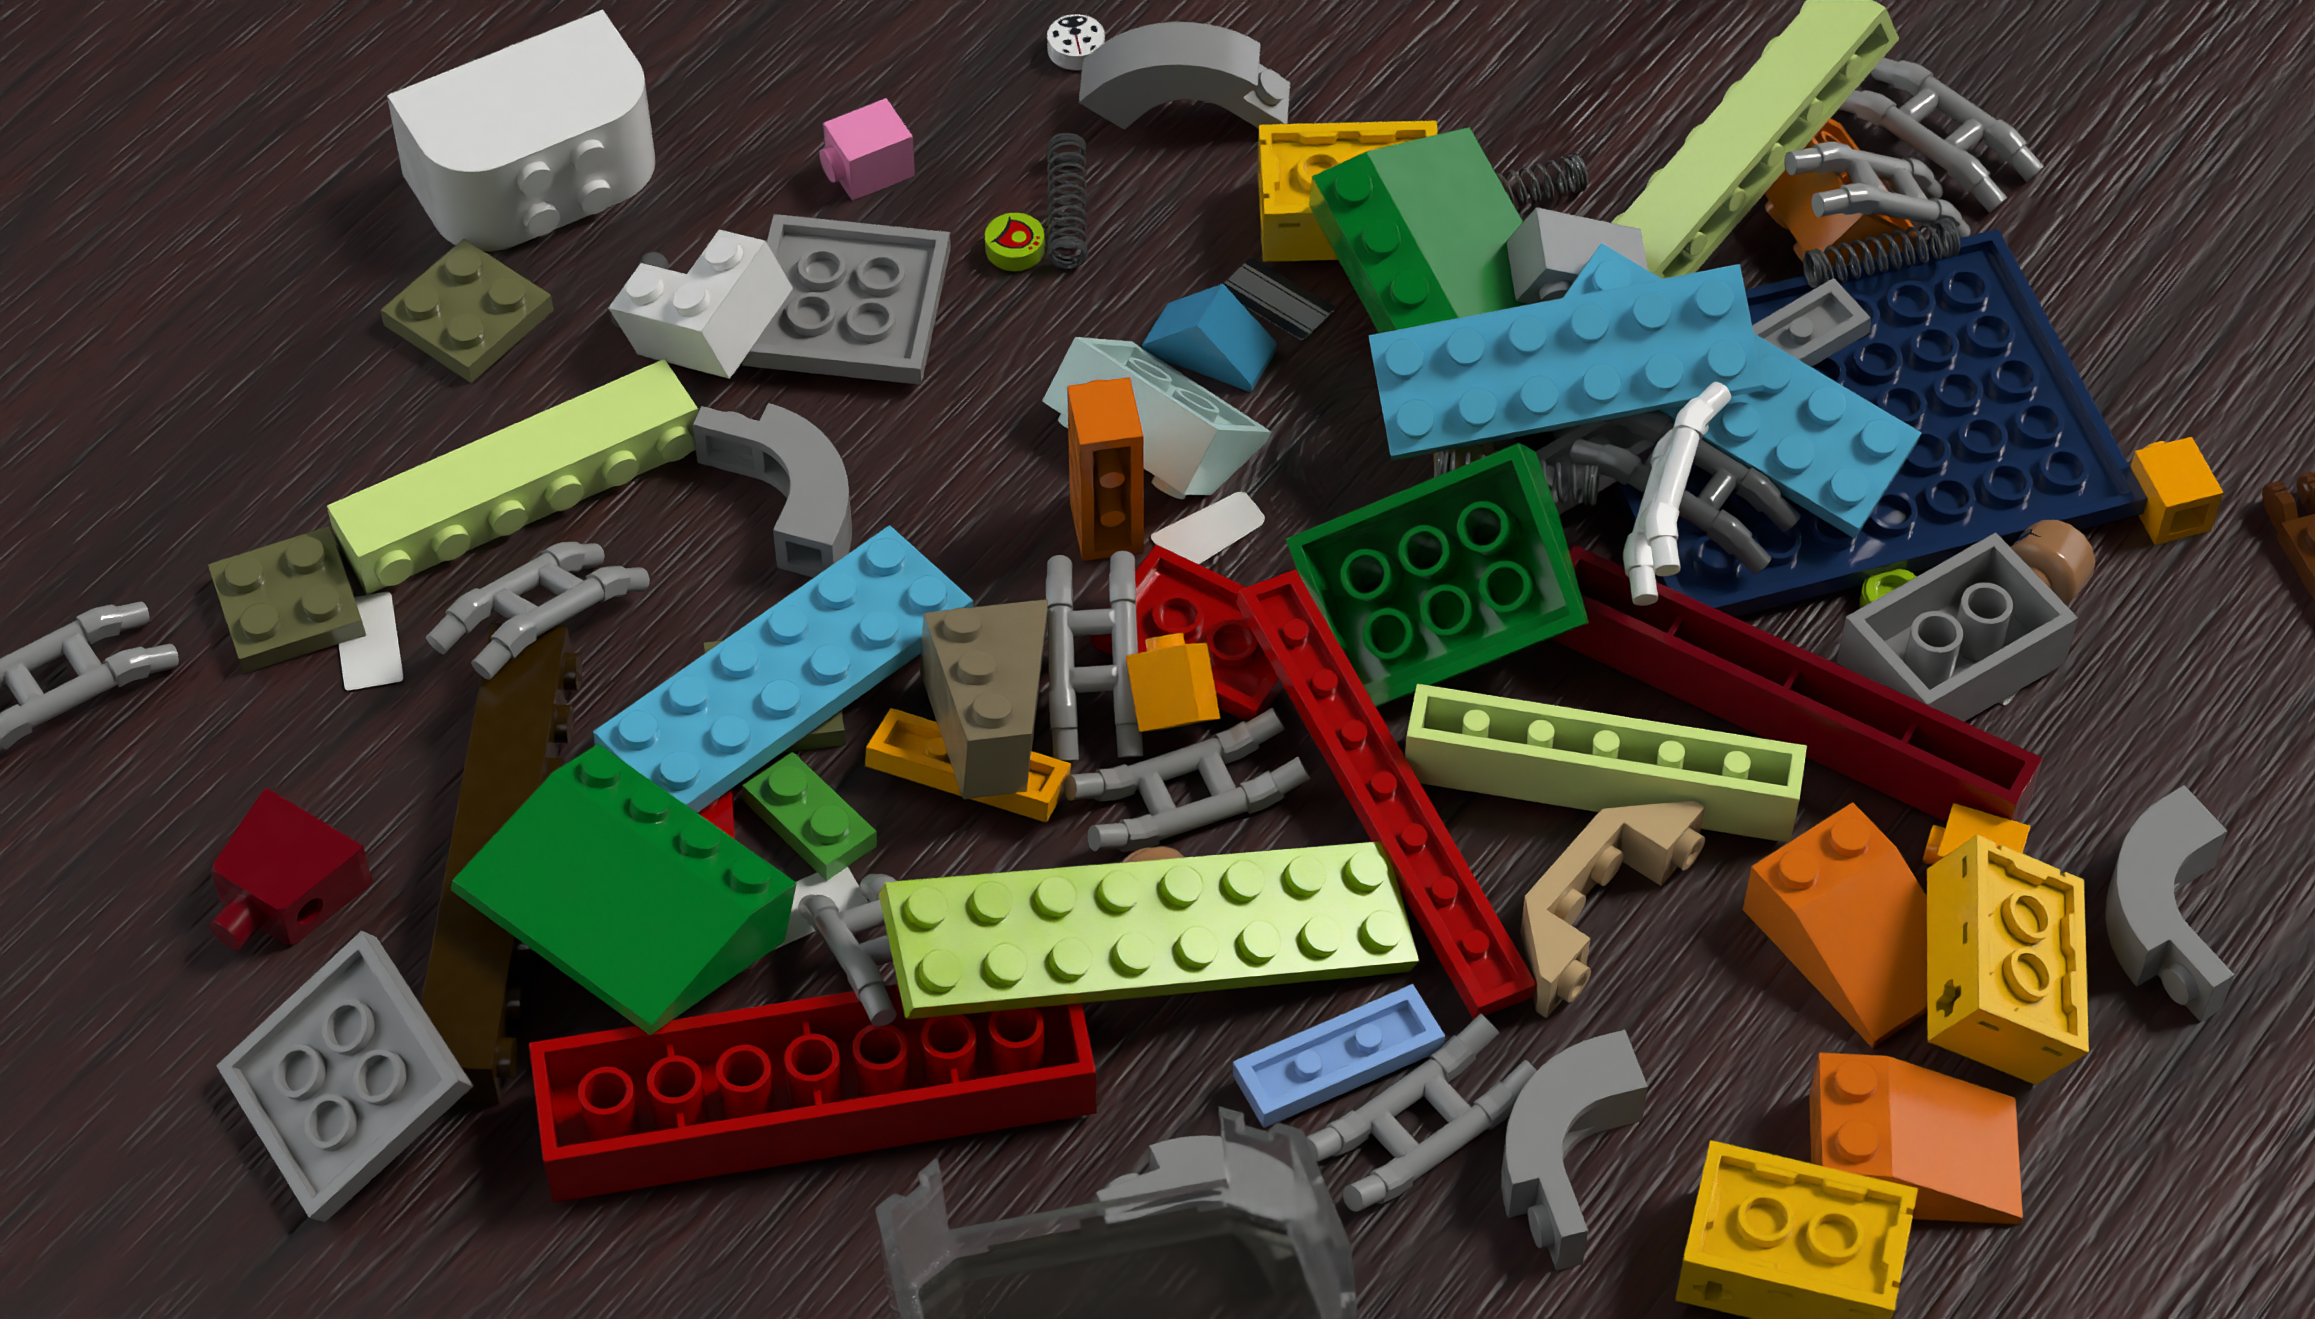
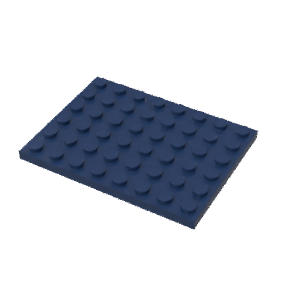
M1999 229L1960 238L1958 255L1949 259L1942 255L1939 261L1936 260L1930 245H1928V262L1926 264L1921 262L1916 248L1914 249L1915 264L1911 267L1907 264L1904 253L1900 252L1902 266L1899 271L1892 265L1890 255H1887L1888 270L1886 273L1880 271L1877 258L1873 259L1875 272L1872 277L1866 273L1863 261L1859 262L1861 267V277L1859 280L1853 277L1850 264L1846 265L1848 277L1845 283L1840 281L1836 268H1832L1834 279L1871 317L1870 333L1815 364L1812 368L1922 433L1917 444L1856 538L1854 539L1784 497L1786 501L1801 516L1792 528L1782 532L1762 511L1758 512L1747 500L1735 494L1736 490L1734 489L1719 511L1723 509L1736 517L1752 533L1751 537L1771 556L1769 564L1761 572L1753 575L1733 554L1729 555L1717 542L1707 537L1705 531L1678 516L1677 530L1679 538L1676 542L1680 571L1671 576H1658L1655 574L1656 582L1732 617H1738L1863 585L1865 579L1872 575L1896 569H1905L1912 573L1935 567L1994 533H1997L2011 547L2030 525L2041 520H2059L2072 525L2077 530L2140 515L2144 513L2148 498ZM1934 244L1936 253L1938 255L1937 245ZM1921 247V251L1925 259L1923 247ZM1907 250V251H1908L1909 259H1910V261H1911L1910 251ZM1895 253V254H1894V257H1895V260H1896V263H1897V256H1896V253ZM1881 257V262L1884 267L1883 258ZM1803 275L1745 289L1752 325L1814 290L1809 285L1806 276ZM1692 463L1685 490L1698 497L1712 475ZM1616 481L1611 486L1633 531L1644 493L1628 483L1625 486Z

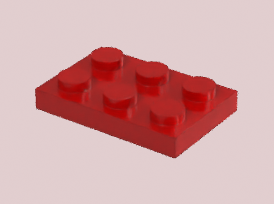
M1156 544L1135 571L1138 653L1147 652L1146 639L1183 633L1185 644L1207 643L1218 708L1246 722L1264 713L1281 691L1283 685L1236 604L1239 589L1245 588V586ZM1112 634L1091 635V646L1113 656Z

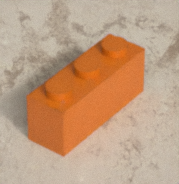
M1127 377L1112 380H1093L1084 384L1067 386L1070 506L1082 561L1109 558L1117 551H1127L1131 554L1144 553V436L1131 379Z

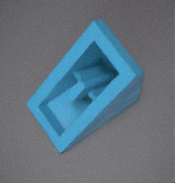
M1221 284L1168 303L1143 342L1142 348L1161 360L1252 392L1277 351V342L1226 286Z

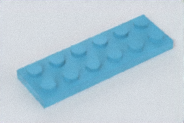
M1600 243L1563 298L1662 278ZM1754 334L1764 389L1762 391L1731 396L1730 401L1708 424L1709 430L1701 440L1748 469L1753 467L1761 472L1782 491L1781 495L1855 539L1917 444L1922 433ZM1685 405L1660 411L1672 417L1671 421L1675 423L1679 411Z
M1740 264L1368 335L1392 461L1436 453L1441 450L1447 451L1683 406L1691 399L1697 398L1713 382L1725 385L1731 396L1762 391L1764 389Z
M889 525L593 731L595 746L600 744L698 813L921 653L923 613L952 610L955 608H972L973 600Z

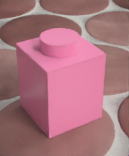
M887 98L823 123L825 148L819 151L822 167L832 183L837 181L841 183L852 201L915 176L913 136Z

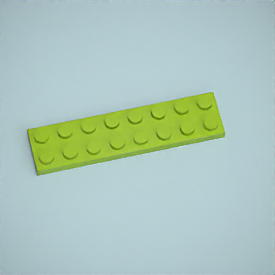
M1380 842L885 882L878 894L906 1019L1410 972L1419 961L1396 875Z

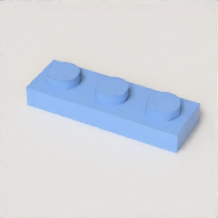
M1411 984L1233 1061V1077L1261 1125L1265 1128L1430 1056L1444 1045L1445 1035L1418 991Z

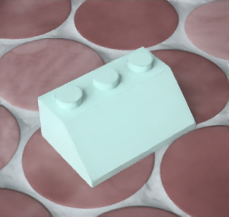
M1075 337L1042 400L1061 413L1058 421L1068 429L1067 386L1084 384L1093 380H1112L1130 377L1144 436V469L1155 475L1152 480V484L1155 487L1178 499H1185L1186 495H1212L1267 442L1272 433L1132 341Z

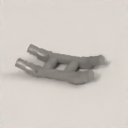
M1882 58L1871 71L1874 79L1893 84L1895 88L1908 91L1914 95L1901 108H1896V103L1884 95L1867 90L1862 92L1854 90L1839 108V110L1856 114L1858 118L1870 121L1879 128L1884 127L1947 170V174L1958 181L1967 193L1971 192L1989 213L1997 208L2007 197L1988 176L1990 173L1967 152L1981 139L1985 140L1984 144L1995 150L2004 162L2008 161L2026 182L2044 168L2042 163L2026 147L2025 144L2027 142L2012 126L2001 119L1996 120L1935 79L1932 72L1919 64ZM1936 108L1961 124L1957 130L1944 140L1919 123Z
M1837 142L1814 144L1812 148L1789 151L1785 155L1784 164L1789 175L1816 172L1817 174L1826 172L1843 173L1845 171L1853 184L1842 185L1840 189L1819 192L1812 196V210L1817 217L1840 213L1844 215L1856 213L1870 215L1871 213L1926 223L1931 227L1936 220L1949 218L1954 222L1959 238L1970 236V227L1962 220L1960 212L1950 202L1940 199L1943 194L1942 186L1934 179L1933 172L1920 160L1907 157L1898 159L1851 149L1849 145ZM1880 179L1886 180L1894 193L1888 192Z
M557 543L543 550L539 557L485 587L472 589L460 596L446 610L447 615L426 636V639L436 651L446 654L465 633H470L480 621L491 616L492 611L509 619L491 636L492 641L471 662L473 668L482 677L490 680L510 658L514 659L526 646L535 642L536 637L599 601L603 603L612 597H623L626 593L644 592L649 586V574L641 567L624 568L622 566H608L597 569L587 575L586 580H582L571 573L579 572L581 569L600 567L604 562L605 556L602 547L596 543ZM539 585L558 595L540 606L520 597Z
M1117 551L1110 557L1109 593L1111 608L1073 611L1071 560L1064 555H1056L1051 557L1047 563L1049 707L1053 758L1065 762L1079 761L1075 693L1113 691L1118 758L1143 756L1142 732H1139L1126 661V655L1138 653L1135 558L1127 551ZM1112 634L1113 665L1074 666L1073 636Z
M140 601L117 607L111 604L90 609L76 616V621L0 658V691L7 684L21 705L16 704L0 713V751L3 748L7 750L20 738L32 733L33 728L117 685L121 687L131 681L147 678L149 674L174 669L178 666L177 650L170 643L147 649L137 647L123 650L106 658V663L104 664L99 661L89 644L91 645L103 638L119 635L121 631L147 626L149 623V612L144 602ZM65 655L79 676L44 694L30 672Z
M1272 707L1247 723L1242 721L1229 730L1215 734L1214 738L1130 766L1123 764L1109 769H1097L1095 773L1067 775L1064 780V792L1070 801L1083 799L1110 801L1134 795L1135 791L1139 790L1150 814L1134 819H1122L1119 823L1092 825L1088 830V843L1093 851L1119 849L1122 852L1159 845L1161 840L1244 812L1251 814L1263 810L1285 798L1284 794L1310 780L1311 777L1301 759L1296 757L1271 773L1268 770L1252 780L1240 783V787L1236 788L1225 764L1247 756L1259 749V744L1286 729L1280 716ZM1199 770L1211 797L1176 808L1163 781Z
M869 874L862 879L860 891L864 897L870 900L869 903L839 912L838 907L829 897L820 894H810L804 896L798 905L800 915L808 921V924L814 928L816 933L822 936L847 974L850 985L859 1002H862L872 1025L875 1027L891 1023L897 1015L884 987V980L877 966L893 961L888 936L885 935L859 944L854 935L885 925L878 894L885 882L896 881L893 877L885 874Z
M1480 1013L1460 1034L1454 1035L1440 1049L1431 1054L1430 1059L1356 1111L1351 1110L1340 1119L1328 1123L1325 1129L1302 1138L1299 1142L1300 1154L1307 1163L1313 1164L1332 1155L1339 1156L1353 1150L1366 1141L1372 1133L1394 1159L1386 1165L1371 1171L1369 1176L1346 1186L1343 1190V1199L1347 1207L1355 1212L1375 1203H1385L1412 1187L1414 1181L1487 1129H1493L1509 1117L1521 1090L1537 1070L1525 1059L1502 1082L1498 1081L1486 1094L1474 1101V1105L1471 1107L1448 1082L1461 1074L1476 1059L1475 1056L1499 1034L1498 1030ZM1424 1097L1443 1116L1448 1124L1419 1144L1394 1117Z

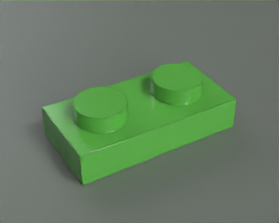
M791 752L742 785L743 801L826 881L877 847V831L794 752Z

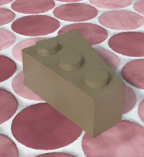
M1048 599L923 613L920 673L963 799L1027 791L1043 662Z

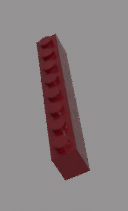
M1576 545L1570 550L1571 561L1589 624L1551 638L1552 640L1763 738L1806 745L1805 757L1945 822H1948L1953 803L2020 822L2031 802L2043 761L2042 757L1656 582L1658 600L1650 605H1636L1632 601L1630 580L1625 574V567Z

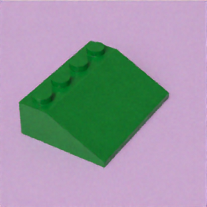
M1470 127L1366 151L1312 176L1309 207L1379 333L1529 305L1516 302L1506 240L1523 221Z
M1520 443L1286 539L1299 576L1376 708L1415 693L1417 684L1436 685L1589 624L1558 510L1535 451Z
M597 744L554 771L452 880L451 891L640 1029L651 1035L785 941L797 883L600 744Z

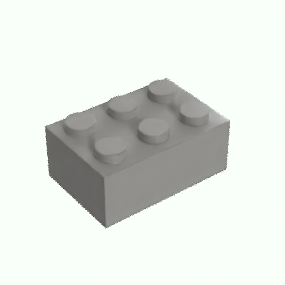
M1994 533L1846 616L1836 662L1842 667L1965 722L2065 664L2078 617L1997 533Z

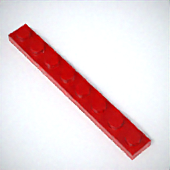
M1295 569L1239 589L1236 602L1238 608L1371 841L1380 842L1395 872L1399 890L1472 1018L1475 1019L1480 1013L1486 1016L1532 998L1537 986L1534 978L1297 570Z

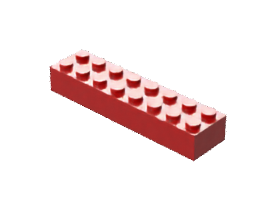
M895 984L884 987L897 1015L891 1023L881 1027L872 1025L862 1002H859L855 992L851 991L670 1021L651 1035L638 1026L531 1042L529 1047L543 1160L552 1201L572 1200L1097 1114L1096 1070L1082 1003L906 1019L899 986Z

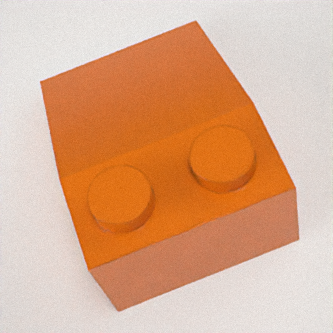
M1853 802L1751 866L1743 911L1872 1048L1927 1013V896L1897 847Z
M1819 1053L1809 1093L1811 1164L1918 1188L1912 1219L2021 1225L2023 1213L2016 1098L1889 1056Z

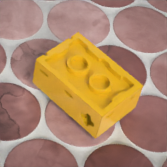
M1437 121L1259 125L1257 173L1263 261L1339 260L1309 207L1312 176L1366 151L1437 135Z
M1975 835L1927 869L1928 1042L2035 1085L2089 1053L2084 879L2067 872L2060 875V869L2006 846L2000 845L1996 848V842L1980 835Z
M1710 1140L1675 1300L1752 1319H1892L1918 1188Z

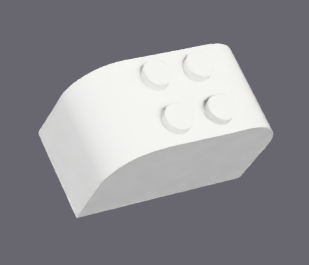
M603 9L387 95L403 176L439 233L455 245L465 239L484 252L498 251L511 248L538 236H544L557 228L591 214L600 213L608 207L631 198L645 187L655 168V153L644 72L640 63Z

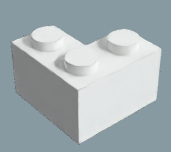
M718 230L687 274L640 263L609 306V310L638 355L656 360L665 359L666 362L730 379L788 297L793 287L765 240Z

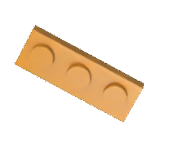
M890 708L866 746L865 766L962 796L938 723ZM1032 751L1026 792L971 799L1047 822L1064 793V780L1067 775H1070L1071 763Z

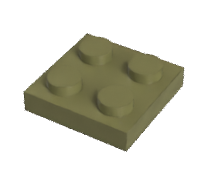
M463 239L381 309L384 326L472 383L552 313L554 309L552 297L549 293Z
M329 526L208 564L244 674L366 635Z

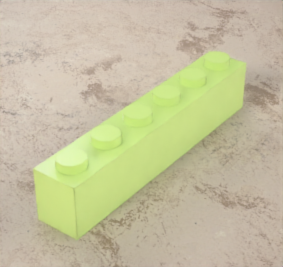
M1806 0L1797 17L1780 36L1773 38L1767 44L1761 58L1747 74L1729 87L1723 101L1703 124L1696 126L1689 133L1683 147L1669 163L1651 176L1646 189L1627 211L1619 214L1611 222L1641 229L1648 271L1664 279L1695 273L1784 172L1786 153L1804 149L1899 40L1886 7L1874 0Z
M660 360L327 505L335 542L367 595L387 586L400 584L408 577L443 561L454 560L462 556L466 551L495 538L513 534L529 523L556 511L567 510L579 501L608 488L626 484L635 476L667 462L684 458L690 452L696 450L692 424L698 414V408L666 360Z
M1417 684L1406 737L1405 758L1418 781L1422 784L1600 812L1601 809L1695 800L1705 807L1701 829L1789 843L1791 842L1800 800L1807 746Z

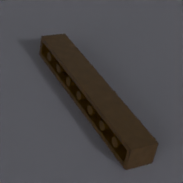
M491 623L487 645L492 641L491 636L503 623ZM555 626L536 637L535 642L526 646L514 659L510 658L490 680L482 676L480 680L421 1000L423 1010L473 1085L456 1102L499 1104L504 1078H514L517 1067L518 1046L517 1039L511 1037L513 1021L523 1020L527 1007L526 980H521L523 963H533L536 952L451 891L452 880L554 771L564 766L563 758H558L560 744H570L574 722L572 705H567L569 691H579L582 680L581 653L572 652L568 627Z

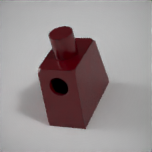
M266 788L259 795L213 863L211 874L219 900L225 907L209 923V927L218 940L236 951L240 950L259 928L286 945L299 943L373 882L363 845Z

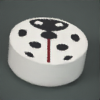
M1074 14L1057 19L1052 23L1047 33L1049 57L1056 65L1062 68L1082 70L1083 60L1105 43L1103 27L1098 21L1085 15Z

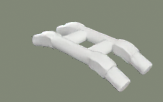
M1711 383L1697 398L1691 399L1679 411L1673 429L1669 430L1655 446L1650 462L1652 469L1633 532L1627 537L1623 551L1625 574L1629 577L1632 601L1636 605H1650L1658 600L1655 574L1658 576H1671L1680 571L1676 542L1679 538L1677 530L1679 506L1699 440L1708 432L1710 421L1731 399V393L1722 383Z

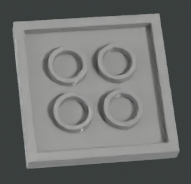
M774 214L767 244L793 289L743 359L742 366L922 385L951 249L950 232Z
M360 931L216 1065L308 1217L321 1222H326L473 1087L377 937Z

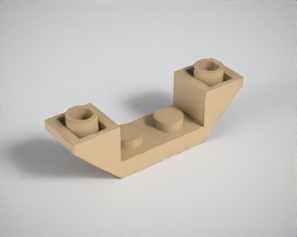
M1695 800L1601 809L1525 895L1520 932L1527 968L1537 984L1533 995L1536 1012L1547 1018L1563 999L1569 1003L1575 1000L1589 980L1591 969L1586 965L1591 938L1571 926L1580 915L1589 891L1596 883L1601 886L1608 884L1619 870L1622 862L1660 886L1663 885L1677 867L1682 870L1688 869L1698 857L1705 843V837L1700 834L1705 809L1703 805Z

